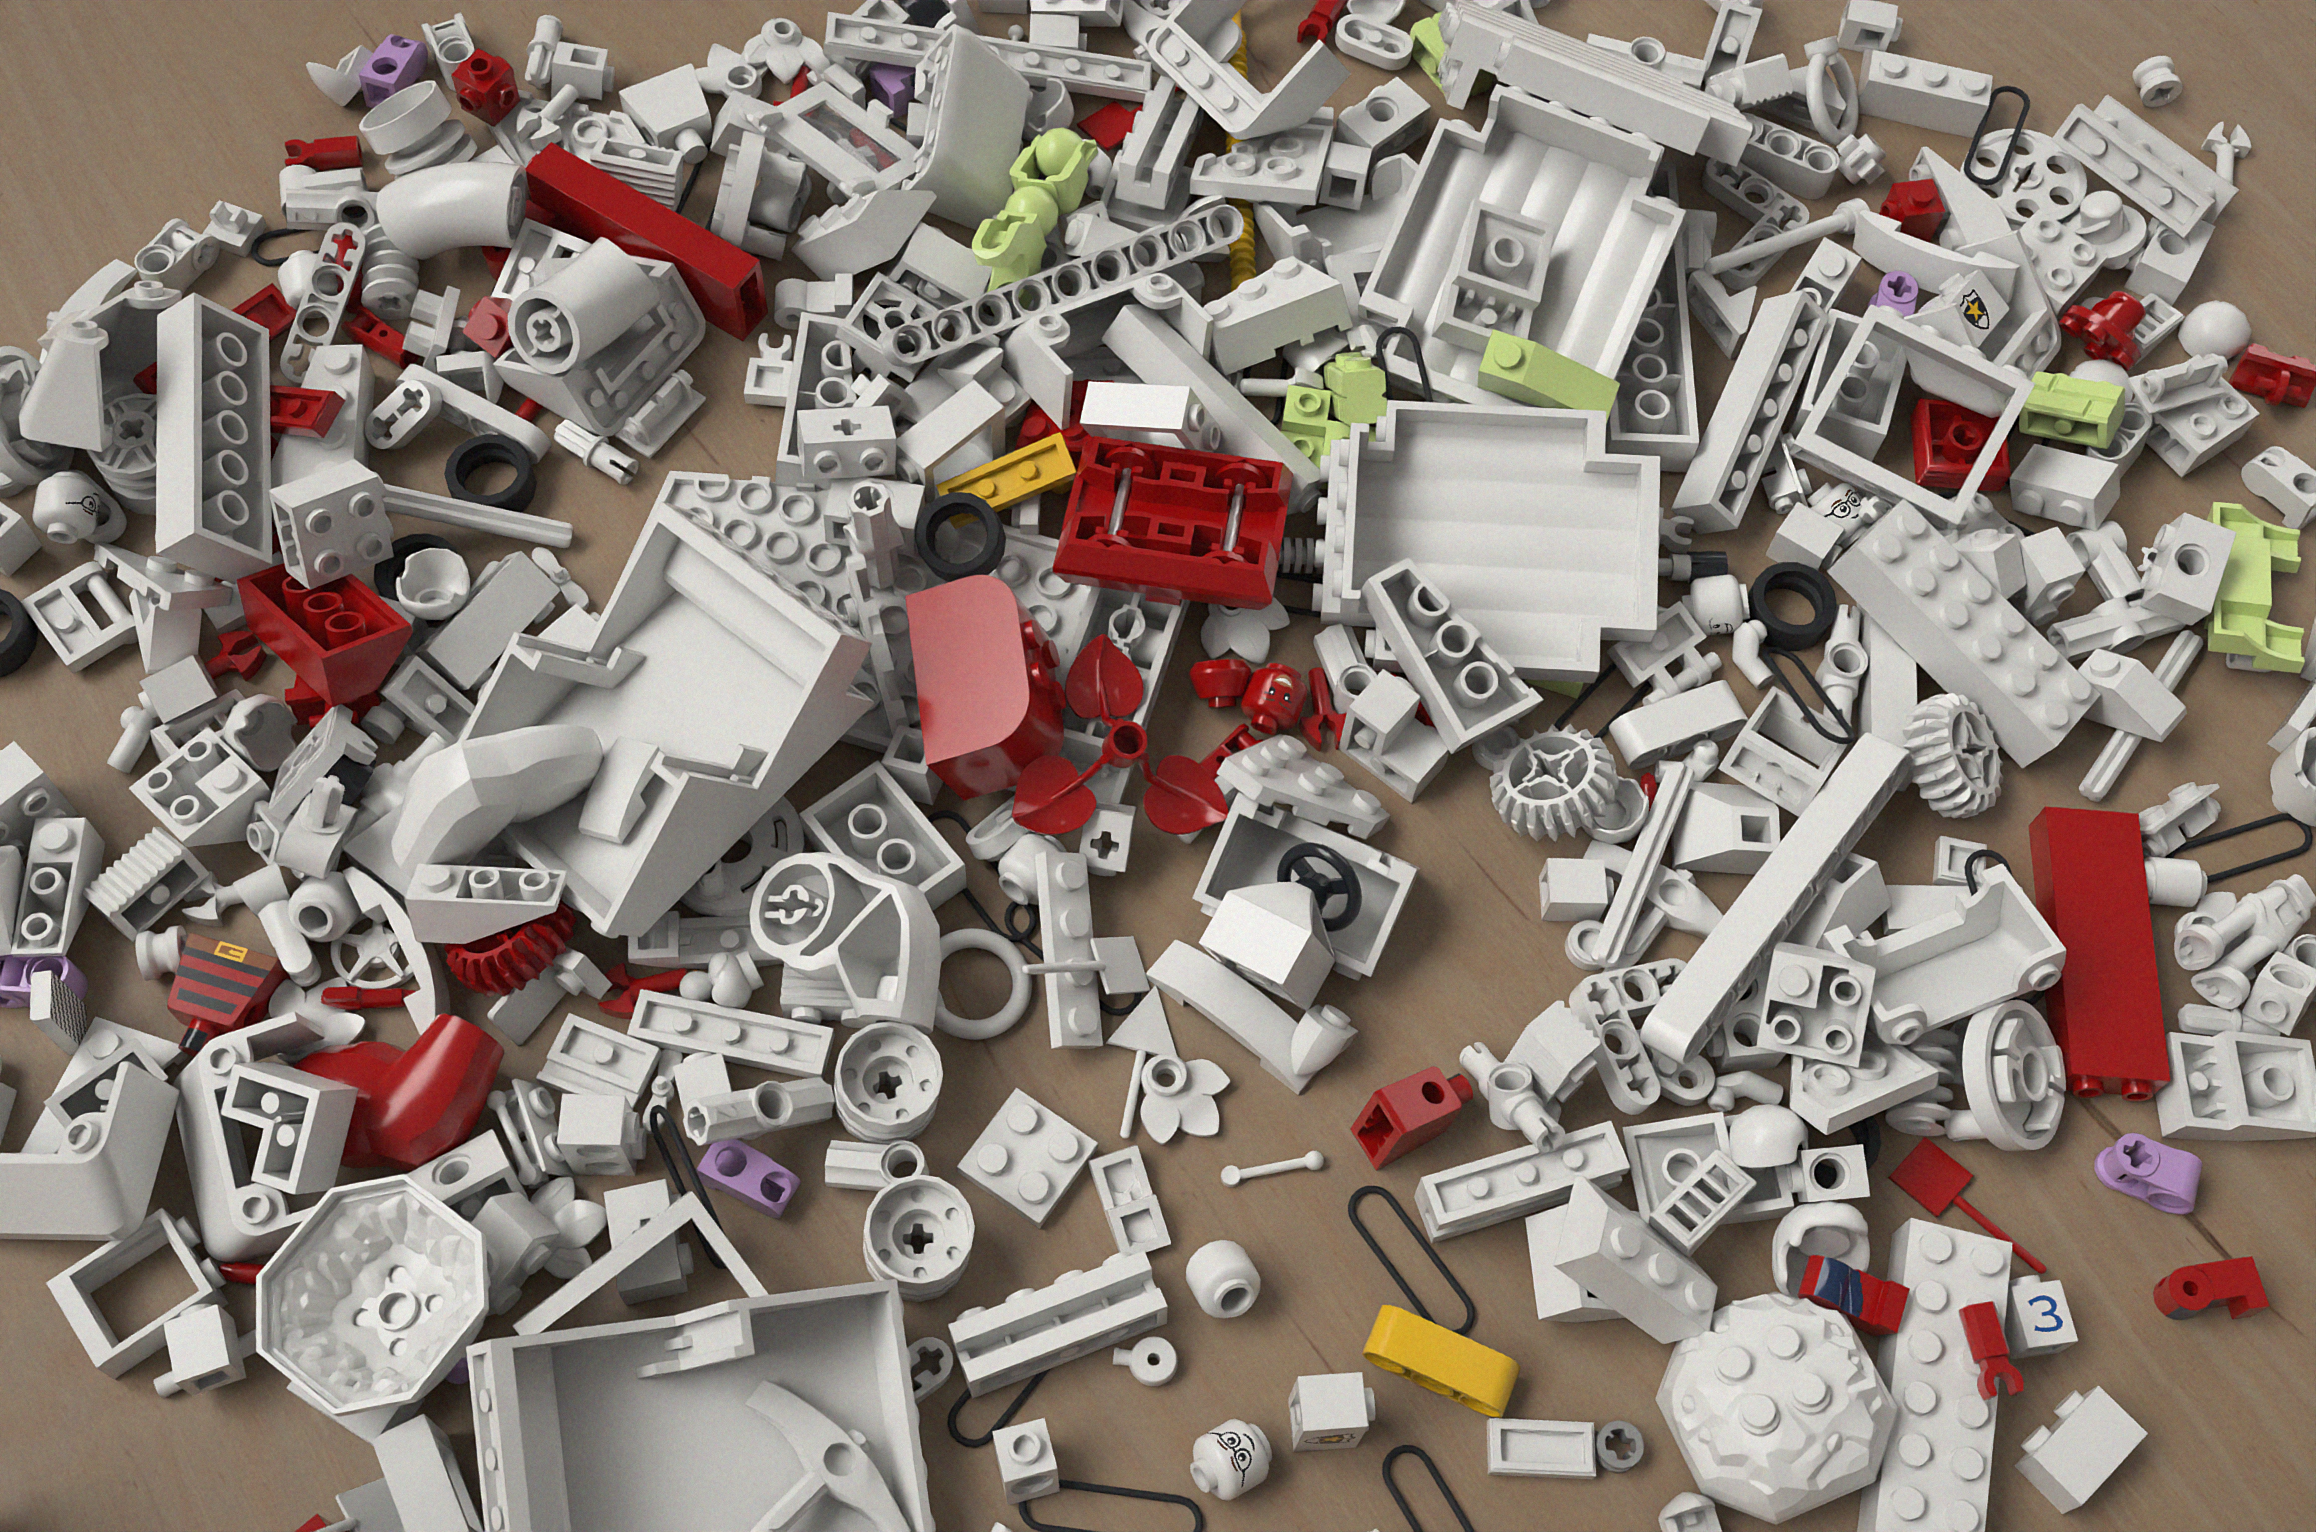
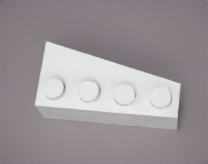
M801 312L777 456L775 485L796 487L797 482L815 484L816 489L830 490L833 479L804 480L798 452L797 410L851 408L857 401L856 393L850 387L853 384L849 345L835 337L839 326L844 321L843 318Z
M363 344L317 346L301 388L335 391L346 401L325 438L282 434L271 462V489L352 459L368 468L370 442L365 435V423L370 413L373 412L375 373ZM272 510V520H273V522H274V524H275V526H276L275 519H274V514H273V510Z
M1409 557L1366 580L1361 589V598L1415 692L1421 696V703L1451 755L1532 712L1544 700L1533 687L1529 689L1514 673L1515 668L1503 656L1499 657L1480 637L1482 634L1470 621L1466 622L1450 606L1451 601Z

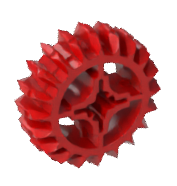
M560 898L556 912L466 944L446 943L444 947L448 955L446 962L451 967V971L458 977V980L466 988H471L476 994L483 993L490 998L497 993L505 997L513 988L522 991L531 979L540 980V973L547 967H555L553 963L555 957L567 951L564 942L574 936L571 927L577 920L572 913L573 908L565 904Z

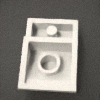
M1474 198L1466 215L1449 266L1431 337L1482 354L1485 353L1493 329L1528 339L1533 311L1541 301L1556 226Z
M2226 1030L2213 1037L2176 1032L2165 1034L2170 1082L2155 1093L2162 1137L2226 1141L2316 1137V1069L2310 1040Z
M1722 1111L1623 1127L1638 1209L1642 1220L1649 1224V1215L1716 1149H1719L1731 1160L1730 1127L1738 1115L1724 1117ZM1785 1164L1757 1168L1738 1166L1754 1179L1757 1185L1721 1224L1782 1218L1794 1209V1202L1787 1182ZM1717 1167L1711 1173L1713 1177L1731 1192L1738 1186ZM1702 1182L1698 1188L1717 1205L1724 1200L1706 1183ZM1692 1196L1685 1200L1704 1219L1710 1214ZM1678 1209L1672 1214L1685 1227L1696 1226Z

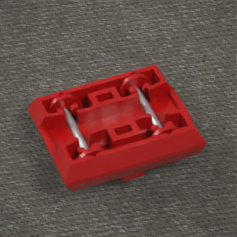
M1093 436L1083 446L1062 525L1052 572L1065 583L1145 594V601L1180 606L1183 599L1261 610L1272 604L1293 473L1283 462Z

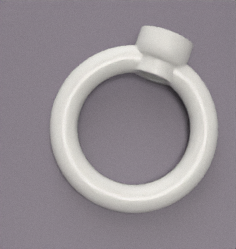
M1831 36L1804 45L1806 58L1810 60L1806 73V98L1810 116L1816 130L1827 143L1838 146L1851 133L1854 135L1856 131L1859 102L1851 69L1843 56L1838 52L1837 36ZM1826 66H1829L1834 73L1840 94L1846 103L1839 129L1833 125L1825 106L1822 82Z
M961 929L950 932L940 938L941 962L948 955L961 949L980 948L988 950L1001 958L1009 968L1013 988L1006 1006L997 1014L981 1020L964 1019L952 1014L945 1008L943 998L938 989L934 1025L952 1036L971 1040L991 1038L1011 1028L1026 1011L1032 993L1031 975H1025L1022 972V967L1028 964L1020 950L1005 937L984 929Z

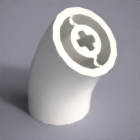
M484 161L450 163L418 170L404 175L382 188L378 193L376 201L378 220L386 236L393 244L410 257L417 259L433 258L445 251L464 246L479 245L512 248L523 224L526 211V170L523 165Z
M600 237L586 251L559 272L533 288L522 292L512 302L508 313V331L514 348L527 364L540 372L556 374L573 368L612 343L661 301V296L652 281L625 252L607 238Z

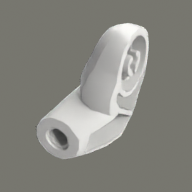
M578 725L532 726L460 741L425 757L409 781L391 842L393 856L399 868L412 879L418 864L465 866L509 823H522L543 815L589 790L604 761L603 749L598 735L593 729Z
M826 852L798 853L779 860L764 874L753 894L749 912L751 933L760 949L785 962L793 971L814 981H841L857 1018L868 1025L893 1021L911 1025L924 1035L930 1034L933 1031L941 967L940 927L923 891L905 882L876 874L850 856Z

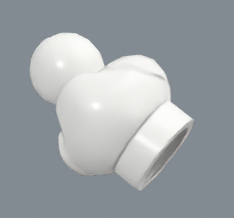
M748 950L737 955L722 951L710 957L708 973L695 969L686 974L680 982L679 990L683 998L706 1002L712 996L713 1000L721 1006L742 1009L747 1005L752 991L764 986V983Z

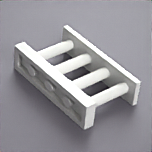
M2109 95L2103 98L2094 112L2083 104L2076 105L2051 139L2183 238L2189 236L2202 219L2209 224H2213L2239 192V189Z

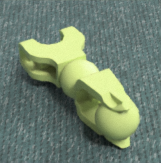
M1062 127L1050 129L1043 136L1037 135L1033 138L1031 146L1023 149L1009 170L1015 192L1008 198L1005 210H1001L996 219L988 218L981 222L972 241V250L976 263L983 266H992L987 292L1041 272V260L1047 247L1045 237L1054 230L1057 225L1058 216L1072 213L1080 204L1089 180L1087 170L1098 153L1095 139L1083 141L1076 132ZM1040 173L1043 174L1046 180H1038ZM1026 289L1019 291L1018 300L1021 307L1027 310L1033 300V296Z

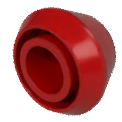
M1208 660L1194 663L1189 671V677L1198 698L1208 699V708L1235 707L1236 698L1244 696L1252 669L1245 660Z

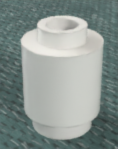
M2146 857L2144 859L2149 904L2193 907L2199 898L2204 897L2207 890V875L2205 871L2201 870L2197 861L2161 857Z

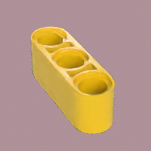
M1392 1305L1381 1306L1362 1352V1356L1367 1361L1379 1368L1476 1412L1495 1418L1503 1417L1521 1370V1366L1512 1358Z

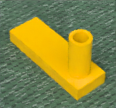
M1059 432L939 483L936 486L940 496L953 492L972 493L986 500L991 508L998 512L1048 490L1058 494L1066 493L1073 485L1077 469L1064 437ZM961 513L950 517L949 520L956 530L979 520V518L971 514Z

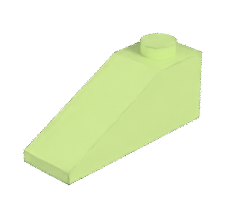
M1493 329L1478 370L1477 387L1543 408L1606 411L1607 424L1620 383L1539 343Z

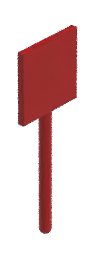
M1176 86L1175 93L1182 89ZM1113 101L1078 122L1077 127L1091 139H1095L1096 143L1108 152L1124 142L1127 132L1132 133L1136 113L1138 110L1142 111L1143 104L1129 112L1119 103Z
M1926 1136L1888 1177L1936 1218L1950 1202L1954 1203L1996 1239L2011 1242L2012 1252L2039 1274L2046 1273L2047 1268L2043 1263L1958 1195L1973 1175Z

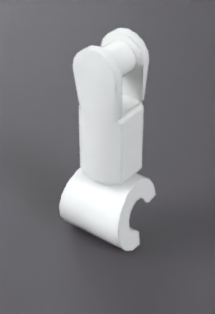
M274 862L233 882L242 900L253 914L261 920L283 968L289 973L293 982L299 986H309L315 983L321 975V967L308 944V939L303 936L299 929L292 925L289 919L288 903L291 896L286 888L279 864Z

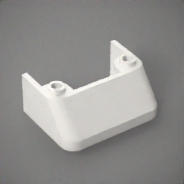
M1183 0L1152 35L1148 46L1149 54L1214 120L1236 139L1243 140L1303 126L1351 75L1325 44L1318 40L1265 98L1227 62L1236 53L1242 42L1241 29L1231 18L1248 0Z
M2016 230L1956 248L1954 252L1973 258L1979 251H1983L2020 265L2012 297L2007 304L2010 308L2009 311L1979 347L1976 345L1958 302L1904 317L1903 320L1918 327L1921 325L1934 327L1945 335V340L1959 347L1961 345L1973 346L1986 355V360L2001 367L2002 365L2014 366L2026 373L2027 379L2031 381L2036 371L2043 372L2059 352L2061 332L2020 231ZM1901 344L1910 364L1912 379L1924 391L1989 418L2001 416L2011 398L2010 396Z
M1153 273L1034 316L1004 334L999 341V348L1004 351L1002 366L1053 422L1063 430L1069 427L1074 372L1062 359L1105 344L1101 339L1124 305L1143 304L1152 308L1207 362L1209 361L1214 318L1174 279L1163 273Z
M295 1011L212 1039L183 1069L173 1084V1087L180 1090L175 1111L204 1246L213 1258L225 1263L246 1262L278 1251L315 1207L313 1206L290 1214L286 1198L281 1190L261 1183L252 1184L238 1120L221 1115L233 1063H254L255 1061L325 1039L322 1028Z
M120 1062L106 1112L85 1113L74 1119L63 1134L58 1153H0V1239L120 1241L134 1234L141 1226L146 1215L180 1090L130 1062ZM1 1082L0 1145L17 1094V1090Z

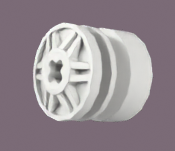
M427 80L416 83L397 92L373 108L359 124L360 131L376 154L392 153L386 160L385 167L389 174L396 175L395 180L421 169L450 163L467 162L477 149L476 143L470 134H463L465 127L461 120L450 119L444 121L451 113L452 107L435 81Z
M136 393L118 397L103 406L104 425L112 427L113 444L102 452L87 449V453L122 506L138 514L156 515L157 395Z
M893 1021L870 1024L850 1037L839 1053L834 1078L836 1114L850 1134L864 1143L890 1145L895 1141H910L923 1133L935 1115L943 1078L940 1054L929 1037L911 1025ZM886 1084L889 1090H895V1097L888 1099L885 1093H878L879 1085Z
M916 1174L896 1179L878 1192L867 1209L863 1235V1253L867 1271L874 1281L897 1279L898 1291L902 1300L915 1302L940 1297L958 1283L968 1266L975 1229L970 1205L960 1191L939 1177ZM913 1235H922V1242L926 1244L921 1254L913 1253V1247L909 1245Z

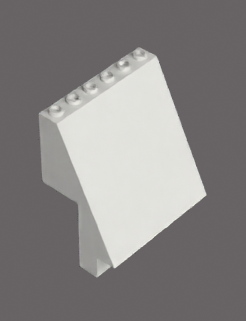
M661 501L585 648L514 632L458 742L532 726L578 725L593 729L596 732L602 745L604 759L619 736L659 746L661 751L658 752L650 767L655 773L640 794L646 808L621 844L580 832L578 825L590 789L543 815L522 823H509L498 834L507 843L505 848L509 853L526 860L534 869L567 870L568 877L561 899L571 908L582 911L592 920L590 925L595 931L609 938H618L619 935L642 937L875 703L851 685L873 643L693 511Z
M897 1279L733 1299L673 1316L490 1339L466 1346L485 1532H750L760 1519L806 1474L796 1450L782 1432L767 1419L745 1406V1403L763 1379L790 1391L833 1421L846 1433L851 1429L858 1433L861 1432L868 1439L866 1442L870 1446V1449L865 1454L874 1463L886 1483L911 1532H936L935 1521L930 1512L926 1485L928 1470L926 1462L922 1457L918 1429L920 1415L918 1407L914 1402L910 1374L912 1360L906 1346L903 1326L904 1305L899 1295ZM824 1494L787 1532L880 1531L858 1511Z

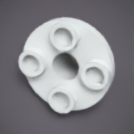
M2097 191L2089 194L2082 200L2080 209L2073 212L2062 222V225L2109 255L2103 264L2108 269H2120L2126 266L2129 258L2142 248L2146 240V222L2144 217L2132 207L2123 205L2120 196L2111 191Z

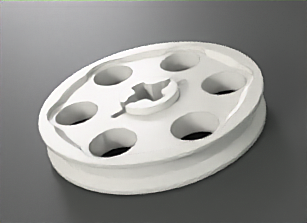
M2015 129L1994 131L1980 138L1970 164V170L1975 176L1982 179H1992L1997 176ZM2021 129L2016 145L2026 148L2029 155H2020L2013 151L2003 178L1994 185L1985 186L1973 182L1980 189L1987 188L1997 193L1998 198L1994 200L1999 203L2012 232L2019 230L2030 219L2020 215L2016 208H2028L2033 213L2040 209L2062 224L2069 215L2079 209L2087 190L2086 174L2080 161L2051 140L2052 137L2026 129ZM1976 158H1988L1992 160L1996 166L1985 167L1981 165ZM1963 162L1960 169V173L1963 174L1966 178H1968L1964 172ZM2047 164H2057L2066 173H2054L2047 167ZM2032 170L2027 181L2021 184L2017 192H2014L2020 179L2023 180L2027 172ZM2050 196H2063L2065 199H2067L2069 204H2056L2052 201Z

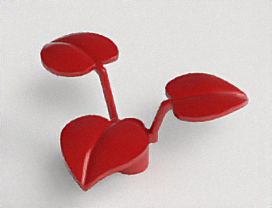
M1101 634L1089 642L1077 655L1069 669L1065 681V697L1069 707L1079 718L1093 719L1101 716L1102 723L1112 728L1102 743L1103 755L1080 776H1078L1073 763L1061 756L1046 755L1029 763L1022 771L1016 784L1011 815L1014 822L1028 831L1043 835H1060L1079 829L1090 819L1096 808L1095 795L1084 783L1089 781L1108 763L1116 768H1128L1135 762L1140 764L1144 779L1152 784L1143 797L1145 813L1150 822L1163 832L1174 835L1190 834L1225 821L1229 811L1224 795L1216 781L1202 765L1189 757L1182 755L1164 757L1157 766L1156 776L1152 773L1148 762L1150 756L1144 752L1148 742L1145 730L1136 722L1121 719L1130 715L1141 702L1144 693L1142 677L1133 662L1113 644L1106 634Z

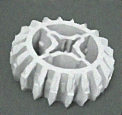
M1954 692L1946 695L1942 693L1921 701L1920 704L1912 706L1911 714L1906 716L1907 727L1903 729V735L1907 740V744L1903 748L1913 752V759L1907 765L1910 766L1914 776L1912 782L1917 783L1920 787L1922 799H1928L1929 807L1933 811L1938 810L1943 818L1951 816L1953 819L1975 816L1979 812L1995 806L1996 798L2001 796L1999 784L2003 782L2004 777L2000 772V766L2003 765V762L1998 756L1997 749L2000 746L1995 744L1993 738L1994 730L1989 729L1986 724V716L1979 714L1978 706L1974 702H1969L1964 694L1956 695Z
M1552 724L1548 732L1540 734L1533 728L1532 737L1526 740L1516 737V748H1503V760L1493 762L1494 775L1489 777L1491 793L1493 795L1491 798L1495 809L1499 811L1502 821L1506 823L1507 827H1513L1520 837L1530 833V836L1538 842L1545 834H1548L1556 842L1560 833L1567 832L1575 838L1577 828L1585 826L1592 829V818L1606 817V805L1615 803L1614 790L1619 788V779L1613 755L1609 753L1601 738H1594L1588 729L1577 733V730L1569 724L1563 731H1559Z

